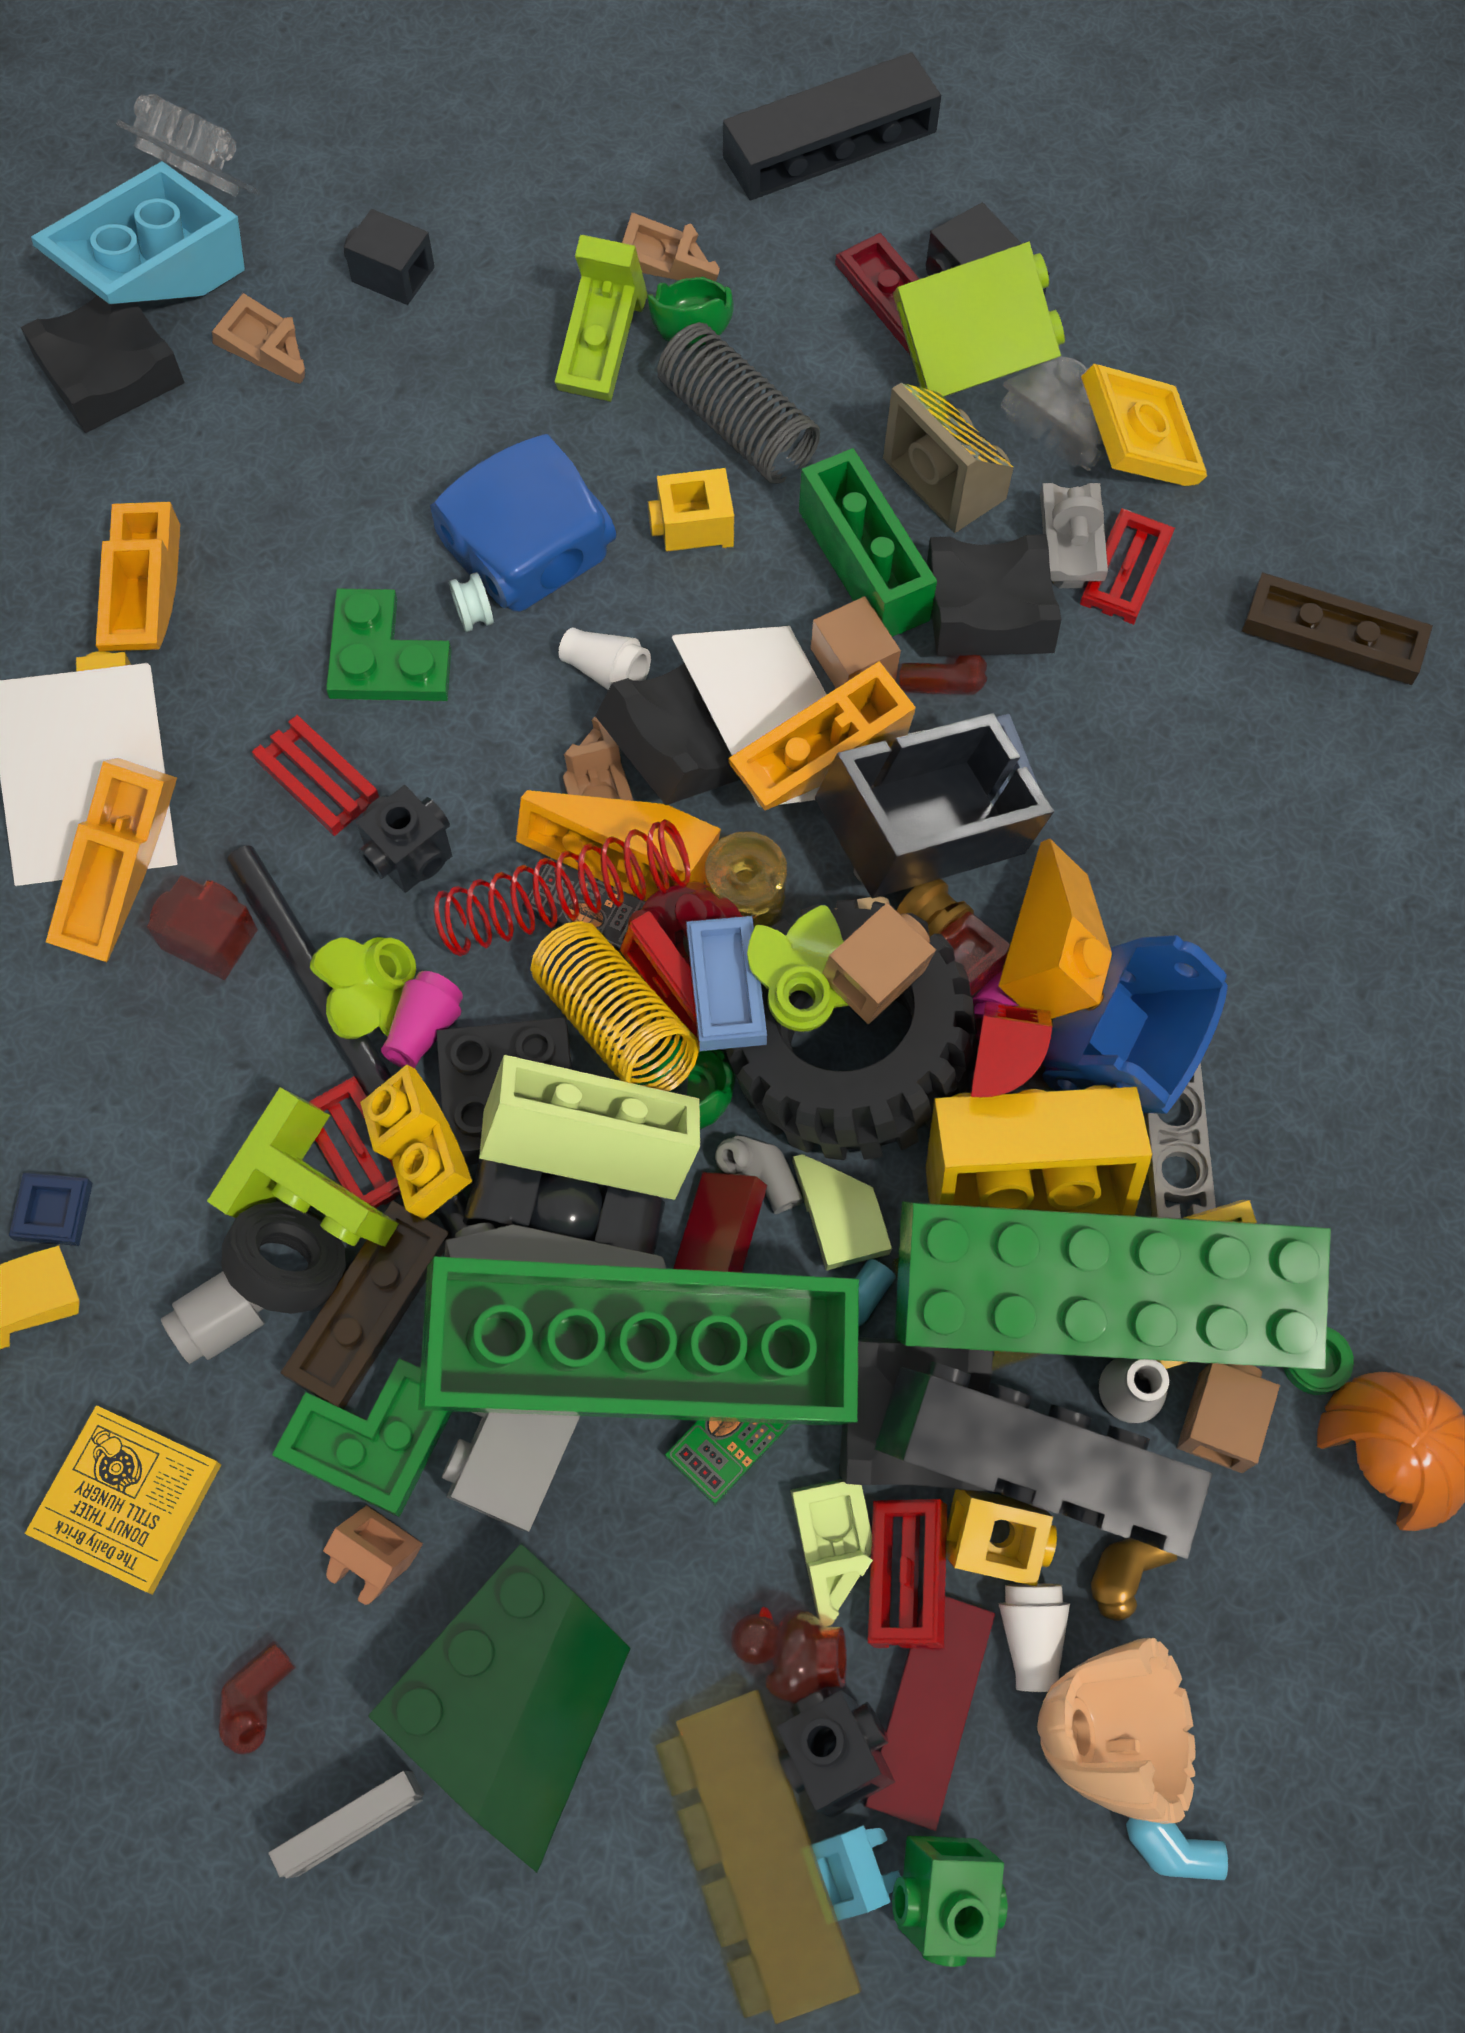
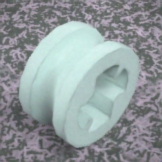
M477 572L470 574V580L466 583H459L457 579L449 581L453 601L465 632L472 631L473 625L479 621L484 622L486 626L494 623L488 597Z

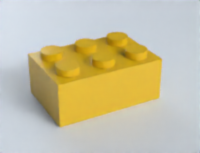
M1096 1085L1084 1090L1046 1092L1040 1089H1028L1015 1094H1002L993 1097L979 1098L971 1097V1093H960L952 1097L935 1098L926 1161L929 1202L1135 1215L1152 1158L1137 1087L1112 1088L1106 1085Z

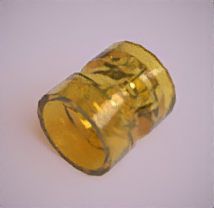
M735 832L721 838L710 849L705 862V883L710 887L705 889L711 891L719 899L727 897L736 905L742 917L752 916L754 928L756 925L772 927L780 921L785 907L787 883L786 858L781 848L769 837L755 832Z

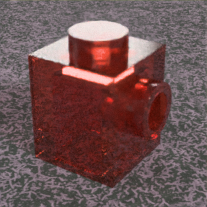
M182 875L170 892L163 893L157 899L150 914V922L147 925L161 950L223 980H226L258 930L247 907L238 903V898L230 890L211 880H206L201 885Z

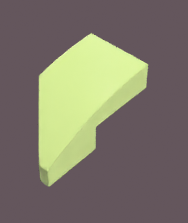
M803 1154L793 1156L792 1162L806 1210L810 1212L825 1270L889 1255L892 1246L873 1187Z
M843 1479L790 1490L818 1621L821 1627L830 1626L834 1623L839 1615L838 1610L860 1575L863 1576L873 1561L869 1557L872 1550V1533L862 1485L846 1484Z

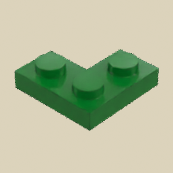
M337 588L326 688L329 699L448 701L452 651L450 641L394 640L398 600L394 589Z
M399 1358L367 1420L305 1392L272 1456L285 1464L400 1518L453 1411L418 1410L421 1368Z

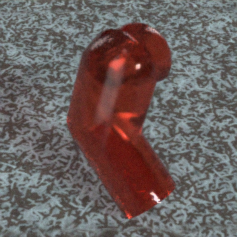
M980 655L959 656L955 664L903 663L899 676L900 688L905 693L974 695L987 682V676L985 675L987 663Z
M274 1640L228 1679L222 1687L219 1710V1734L223 1744L234 1753L249 1754L262 1745L267 1729L268 1692L296 1669L295 1664Z

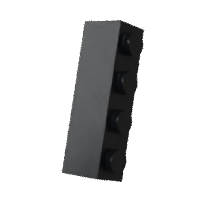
M910 52L724 119L723 158L749 200L752 201L936 133L941 94L917 58Z

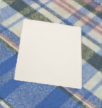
M790 626L677 634L672 636L732 756L827 695ZM820 787L779 805L815 800L814 797ZM753 796V798H754L756 804H757L759 807H761V805L758 803V801H757V800L755 799V797Z
M148 663L0 680V781L15 886L63 880L78 824L87 821L103 761L120 758L165 773L151 666ZM170 806L168 807L148 869L177 865Z

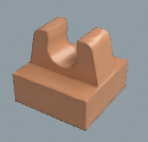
M366 1505L334 1529L323 1552L331 1557L326 1576L329 1581L336 1584L351 1570L365 1580L364 1589L360 1592L358 1601L365 1605L370 1604L398 1576L408 1569L423 1543Z

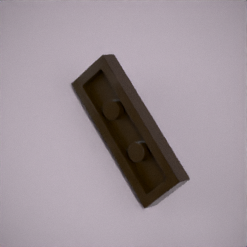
M1262 572L1241 632L1412 685L1420 673L1433 625Z
M394 1201L391 1202L384 1213L399 1223L385 1247L369 1240L365 1242L280 1372L287 1380L343 1410L425 1283L428 1264L434 1256H442L445 1251L446 1240L451 1239L448 1231L406 1211L405 1207Z

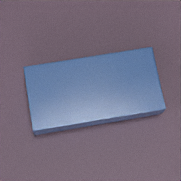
M752 916L687 922V939L700 1051L767 1045L761 982L751 973L747 959L748 944L754 930Z

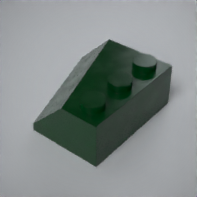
M520 1544L372 1710L368 1717L480 1826L538 1873L631 1648L566 1584L526 1547Z

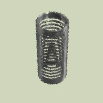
M700 322L688 325L668 342L657 366L659 380L671 392H674L684 404H687L697 416H700L711 429H714L717 435H720L737 453H740L751 466H754L766 480L773 484H779L786 480L787 476L781 478L783 473L777 475L779 470L773 471L776 466L772 467L777 455L787 451L795 442L801 430L804 429L806 430L802 439L786 459L791 458L790 462L796 460L794 465L800 464L797 469L804 467L809 462L820 441L819 426L810 417L804 415L801 409H797L794 403H790L788 397L783 396L782 392L777 390L774 384H770L767 378H763L761 373L755 370L754 366H750L747 360H744L740 354L735 352L734 348L729 347L728 343L723 341L720 335H717L711 327ZM707 334L706 337L694 343L682 356L676 367L674 377L671 379L672 367L680 352L696 337ZM706 342L704 348L687 365L681 381L677 382L680 378L678 377L679 372L686 359L697 347ZM722 363L720 369L707 384L701 399L697 400L699 391L706 378ZM695 369L689 380L688 387H685L687 385L685 384L686 377L690 370ZM726 370H728L723 380L718 384V386L713 391V394L709 399L708 405L704 406L706 396L709 393L711 387L719 379V377ZM702 375L695 388V392L690 394L695 379ZM735 376L729 387L720 396L715 411L711 412L713 402L719 391ZM759 382V386L754 388L755 384ZM739 383H741L737 391L726 403L727 405L722 413V416L717 418L719 410L722 404L724 403L726 397ZM746 389H748L743 398L734 407V411L730 416L729 422L724 424L726 416L729 410L731 409L733 403ZM772 395V399L767 401L768 397ZM752 396H754L751 402L748 404V406L740 414L741 417L736 424V428L731 430L733 422L737 414L739 413L740 409ZM779 401V405L773 408L775 403ZM758 403H760L757 409L754 411V413L746 421L748 423L744 428L742 435L738 436L740 427L745 421L747 415L753 410V408ZM786 408V411L780 415L781 410ZM764 410H766L763 416L760 418V420L754 425L753 428L755 429L752 435L750 436L749 441L745 442L747 433L749 432L753 423L761 415V413ZM793 414L792 418L786 422L788 416ZM772 417L769 423L760 432L762 436L757 442L756 447L752 448L753 442L757 434L759 433L760 429L769 420V418ZM778 424L775 430L767 438L768 442L764 446L762 453L759 454L760 448L763 442L765 441L767 435Z

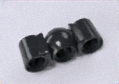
M479 1159L463 1218V1223L467 1227L480 1223H492L495 1229L509 1225H518L643 1253L655 1254L665 1209V1201L660 1197L607 1186L602 1193L599 1186L593 1182L550 1173L541 1178V1171Z

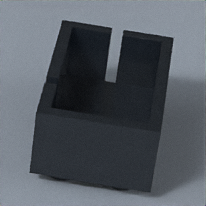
M994 713L897 737L891 748L886 741H881L838 752L814 797L872 899L1023 855L1054 813V810L1027 767L1016 769L997 801L992 805L991 801L1020 758V755Z

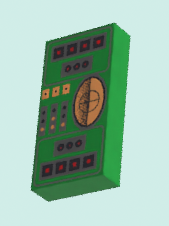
M697 1421L665 1454V1457L716 1506L792 1424Z

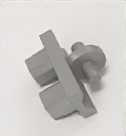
M1043 483L1040 492L1043 534L1047 535L1050 574L1053 585L1058 588H1083L1088 585L1089 581H1105L1108 565L1100 483H1089L1073 488L1060 487L1053 483Z

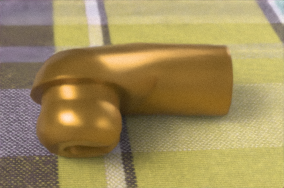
M1132 1538L1109 1545L1102 1552L1091 1582L1092 1596L1098 1602L1099 1612L1105 1618L1113 1621L1129 1618L1137 1607V1601L1134 1596L1138 1590L1143 1571L1177 1561V1555Z

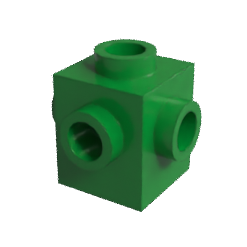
M907 1835L903 1877H898L895 1881L892 1894V1909L898 1929L921 1952L925 1960L937 1965L958 1967L967 1963V1957H995L998 1930L1004 1927L1008 1910L1007 1895L1002 1884L1004 1862L976 1838Z

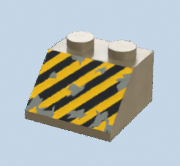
M900 383L892 388L883 459L954 533L1007 499L1014 467L1010 464L1007 455L1001 448L991 445L973 427L972 421L963 410L955 408L940 392Z

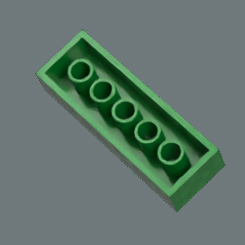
M902 1201L895 1339L905 1346L1325 1370L1331 1228Z
M434 1256L427 1266L418 1410L833 1426L856 1423L858 1408L859 1279Z

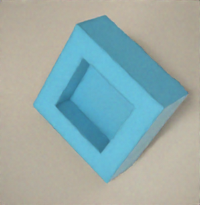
M863 1825L802 1848L827 1924L868 1913L891 1902L889 1894L893 1892L896 1879L901 1876L899 1870L883 1875L880 1873L872 1848L887 1841L886 1834L881 1828L865 1830Z

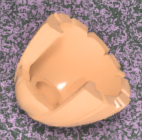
M1143 1638L1115 1647L1086 1660L1051 1685L1043 1700L1037 1724V1730L1041 1737V1747L1047 1761L1069 1787L1088 1800L1113 1812L1133 1819L1161 1824L1177 1823L1185 1817L1184 1811L1189 1809L1194 1790V1784L1190 1778L1195 1777V1770L1192 1765L1196 1752L1194 1735L1187 1732L1193 1727L1191 1708L1186 1689L1179 1687L1182 1677L1173 1657L1168 1656V1649L1160 1641L1157 1642L1155 1638Z

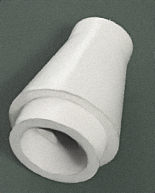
M570 628L564 634L559 646V658L561 661L573 665L607 690H609L613 682L629 678L634 681L646 680L650 669V652L648 649L641 647L639 640L636 638L585 632L576 628Z
M1116 1358L1105 1367L1099 1381L1100 1398L1109 1413L1117 1419L1128 1423H1142L1155 1417L1162 1409L1169 1386V1376L1165 1367L1156 1360ZM1135 1372H1138L1140 1379L1148 1381L1151 1389L1150 1393H1143L1136 1387L1134 1383Z
M1038 1583L1037 1587L1027 1584L1005 1585L1006 1602L999 1603V1608L1016 1674V1690L1048 1692L1051 1685L1059 1680L1070 1603L1063 1602L1062 1585Z

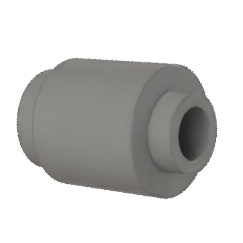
M223 1271L173 1302L174 1310L161 1318V1322L169 1337L189 1364L202 1356H205L207 1360L212 1359L265 1324L259 1313L264 1308L242 1297L229 1284Z

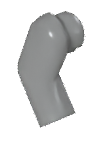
M744 1136L728 1138L718 1145L715 1152V1160L719 1169L727 1174L756 1176L767 1184L765 1194L774 1214H779L804 1202L783 1153L775 1145Z

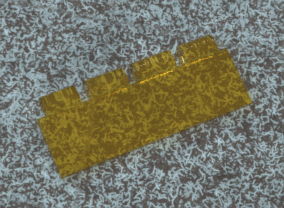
M752 1691L676 1721L680 1736L656 1745V1749L671 1796H676L697 1787L702 1800L700 1803L677 1811L695 1870L699 1871L722 1862L726 1872V1877L701 1886L721 1948L747 1938L752 1951L726 1963L743 2017L748 2018L771 2009L775 2024L860 1993L862 1989L792 1786L779 1762L777 1755L779 1749L759 1691Z

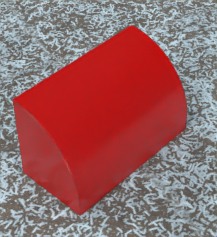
M989 1001L985 1002L971 1097H993L1008 1093L1023 1085L1036 1073L1049 1048L1052 1032L1050 1011Z

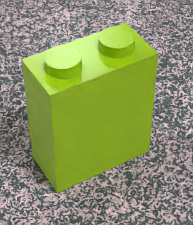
M1030 241L899 286L893 292L920 388L940 392L946 397L1046 363L1061 356L1058 345L1065 343L1062 322L1056 310H1048L1043 292L1044 288L1049 287L1048 271L1041 253L1033 255Z

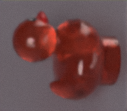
M762 1607L759 1614L747 1615L740 1619L732 1630V1648L738 1658L745 1663L758 1665L767 1663L774 1657V1670L766 1677V1687L773 1696L780 1700L796 1704L808 1695L823 1690L824 1687H843L845 1684L847 1647L844 1630L842 1627H824L820 1619L811 1612L799 1609L789 1611L782 1618L780 1624L776 1625L769 1609Z

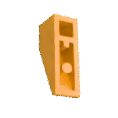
M878 661L729 757L728 763L764 810H768L820 787L838 752L881 741H886L891 748L897 737L908 735L916 707L880 661Z
M527 790L520 801L516 842L558 860L561 853L565 851H570L579 856L584 845L590 843L602 849L606 839L612 836L625 843L629 831L637 829L648 836L653 823H661L662 820L666 819L675 825L685 844L690 863L691 876L689 882L704 883L713 867L721 829L661 803ZM657 828L653 834V843L661 855L658 842L659 828ZM664 831V840L670 862L679 879L684 881L685 871L680 854L670 836ZM636 835L631 838L629 848L642 870L646 884L644 901H647L659 889L650 871L647 843L640 836ZM611 843L607 848V856L618 873L623 891L635 896L626 875L623 849L619 844ZM589 850L585 853L584 862L592 872L593 877L603 881L601 856L596 851ZM654 857L656 869L659 878L663 884L662 875L658 863ZM564 858L562 863L578 870V862L574 858ZM630 860L632 874L636 886L641 893L639 880ZM607 866L611 886L616 887L614 879ZM667 871L669 886L677 885Z
M1051 839L1040 842L998 986L1019 1006L1050 1011L1051 1019L1099 1005L1112 951L1088 875Z

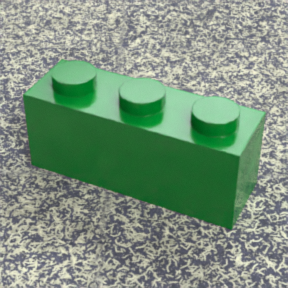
M854 448L801 469L799 513L852 600L855 601L865 596L892 637L929 622L937 580Z

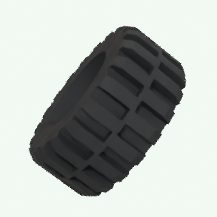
M837 900V909L830 911L839 926L843 942L884 906L885 903L875 901L872 903L871 910L859 909L857 900ZM819 904L800 910L802 916L818 907ZM913 913L906 914L915 918L924 927L929 935L930 944L936 951L925 972L895 999L910 1012L912 1023L903 1041L887 1057L871 1066L853 1071L824 1070L806 1063L797 1057L792 1050L791 1043L795 1031L782 1026L770 1012L768 1005L769 990L762 983L761 990L767 1030V1045L726 1049L730 1064L750 1108L757 1110L761 1122L774 1135L782 1134L785 1131L791 1146L808 1153L816 1143L821 1145L825 1158L845 1160L847 1150L861 1149L864 1160L883 1157L881 1146L897 1141L900 1149L904 1150L919 1142L917 1129L925 1124L931 1129L935 1098L952 1097L956 1094L965 1093L969 1087L967 1072L975 1069L977 1057L975 1037L977 1029L969 979L963 964L955 962L954 949L942 934H933L930 937L928 922ZM782 919L770 928L787 935L790 928L796 922L789 925L786 919ZM798 990L789 995L790 1003L798 1009H807L813 1005L812 997L805 991Z

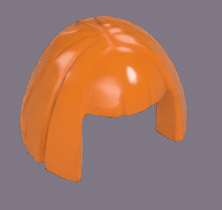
M1375 1372L1353 1378L1352 1382H1346L1340 1387L1339 1391L1333 1394L1325 1406L1326 1412L1321 1414L1317 1430V1447L1324 1449L1345 1444L1352 1440L1356 1441L1357 1463L1360 1470L1363 1471L1365 1478L1380 1493H1384L1387 1497L1398 1502H1403L1396 1521L1400 1530L1418 1531L1436 1527L1439 1523L1446 1522L1458 1512L1465 1503V1415H1463V1409L1452 1397L1428 1381L1397 1372Z

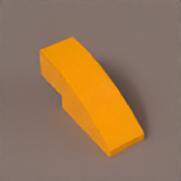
M171 502L112 504L110 541H102L96 647L99 652L160 649L172 613L178 573L180 523Z
M120 758L103 761L87 821L79 823L46 943L104 962L109 960L151 861L177 777Z

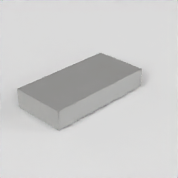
M411 1771L400 1772L268 1852L279 1877H285L286 1879L299 1877L423 1801L421 1797L424 1796V1793L414 1773Z

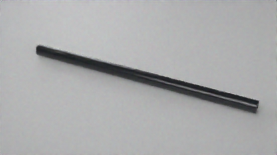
M243 846L236 849L227 858L228 866L365 1095L369 1096L375 1089L391 1078L392 1075L368 1035L358 1039H345L339 1037L333 1031L326 1015L327 997L333 988L316 976L310 969V962L313 955L317 952L255 848L253 846ZM462 1191L435 1210L446 1231L449 1232L451 1239L455 1238V1234L458 1231L467 1227L463 1223V1218L468 1201Z

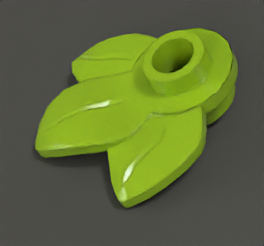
M820 905L800 917L790 928L787 935L768 926L756 925L749 940L747 959L751 973L769 990L768 1005L773 1017L782 1026L790 1030L800 1032L814 1030L829 1019L834 1008L848 1006L830 987L827 978L823 974L829 955L843 943L839 926L826 905ZM794 991H805L812 997L813 1005L807 1009H798L790 1003L789 995Z
M341 937L328 942L313 955L310 962L311 971L333 988L327 997L326 1015L336 1035L345 1039H358L379 1026L388 1037L404 984L408 980H413L416 973L415 958L411 950L403 942L395 938L376 937L360 944L354 940Z

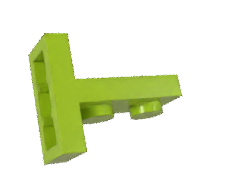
M580 234L575 258L581 273V279L555 384L558 391L611 402L634 311L642 312L648 293L634 245Z
M281 1087L207 1200L208 1203L224 1214L237 1218L240 1213L257 1204L273 1203L277 1199L303 1213H306L310 1206H313L326 1215L320 1226L352 1246H355L360 1237L385 1247L399 1223L302 1160L330 1115L314 1104Z

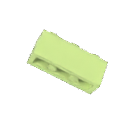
M504 1055L484 1108L479 1159L675 1200L700 1148L699 1098Z

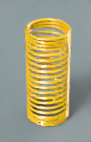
M583 921L566 923L551 931L540 942L533 954L530 968L533 979L620 1081L633 1084L652 1081L672 1068L683 1053L684 1055L677 1066L666 1076L654 1083L642 1086L669 1092L688 1077L696 1064L699 1053L697 1037L680 1021L674 1012L593 924ZM580 938H593L581 941L567 949L556 961L547 981L549 967L553 959L566 945ZM592 943L597 944L596 946L587 947L579 953L575 954L562 967L559 975L555 980V984H553L554 975L560 963L571 952L575 951L576 949L584 945ZM557 945H559V946L552 952V954L550 955V957H549V959H548L546 965L544 966V962L546 961V959H547V957L549 956L550 952H551ZM595 951V954H592L584 960L580 961L568 973L565 981L560 983L565 971L574 963L576 959L580 958L588 952ZM590 962L589 965L576 977L571 985H568V983L571 981V977L583 965ZM607 972L601 980L597 981L589 989L588 992L582 994L584 989L588 988L592 983H594L600 977V975ZM612 979L608 986L603 988L594 998L588 1000L592 994ZM617 986V988L612 994H610L601 1004L594 1007L597 1001H599L611 989ZM623 993L620 999L614 1002L608 1010L600 1013L615 997ZM628 1000V1002L622 1009H620L614 1016L607 1019V1017L619 1005ZM633 1008L631 1013L622 1021L613 1025L625 1012ZM639 1015L632 1024L619 1032L631 1019ZM644 1023L633 1035L626 1038L637 1026ZM614 1031L611 1036H607L608 1033ZM676 1034L675 1040L667 1053L656 1063L643 1070L632 1072L633 1068L646 1064L660 1054L672 1036ZM682 1035L683 1040L679 1051L677 1052L673 1060L669 1062L662 1070L648 1077L639 1079L631 1078L632 1076L646 1074L651 1070L659 1067L664 1061H666L671 1056V1054L673 1053V1051L679 1043L680 1036ZM667 1036L661 1046L650 1056L636 1063L640 1056L646 1054L660 1039ZM620 1037V1039H619V1041H618L617 1043H613L614 1040H616V1039H618V1038ZM627 1044L624 1049L619 1050L621 1046Z

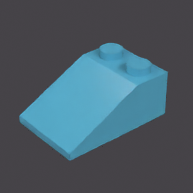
M163 161L31 236L35 248L108 304L204 296L245 270L238 216Z

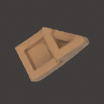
M631 213L622 243L636 247L642 273L675 280L705 277L713 281L717 280L720 268L715 261L708 262L696 243L698 233L692 224L685 225L682 232L638 214Z
M243 293L213 329V344L283 378L300 384L305 378V367L303 359L300 357L295 337L293 318L287 317L283 319Z
M594 717L592 719L593 729L579 746L572 744L564 754L567 771L563 775L566 792L571 795L633 801L621 764L619 746L598 719Z

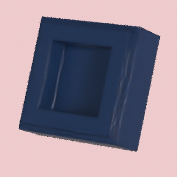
M23 1173L9 1237L14 1241L79 1246L93 1183L88 1178Z

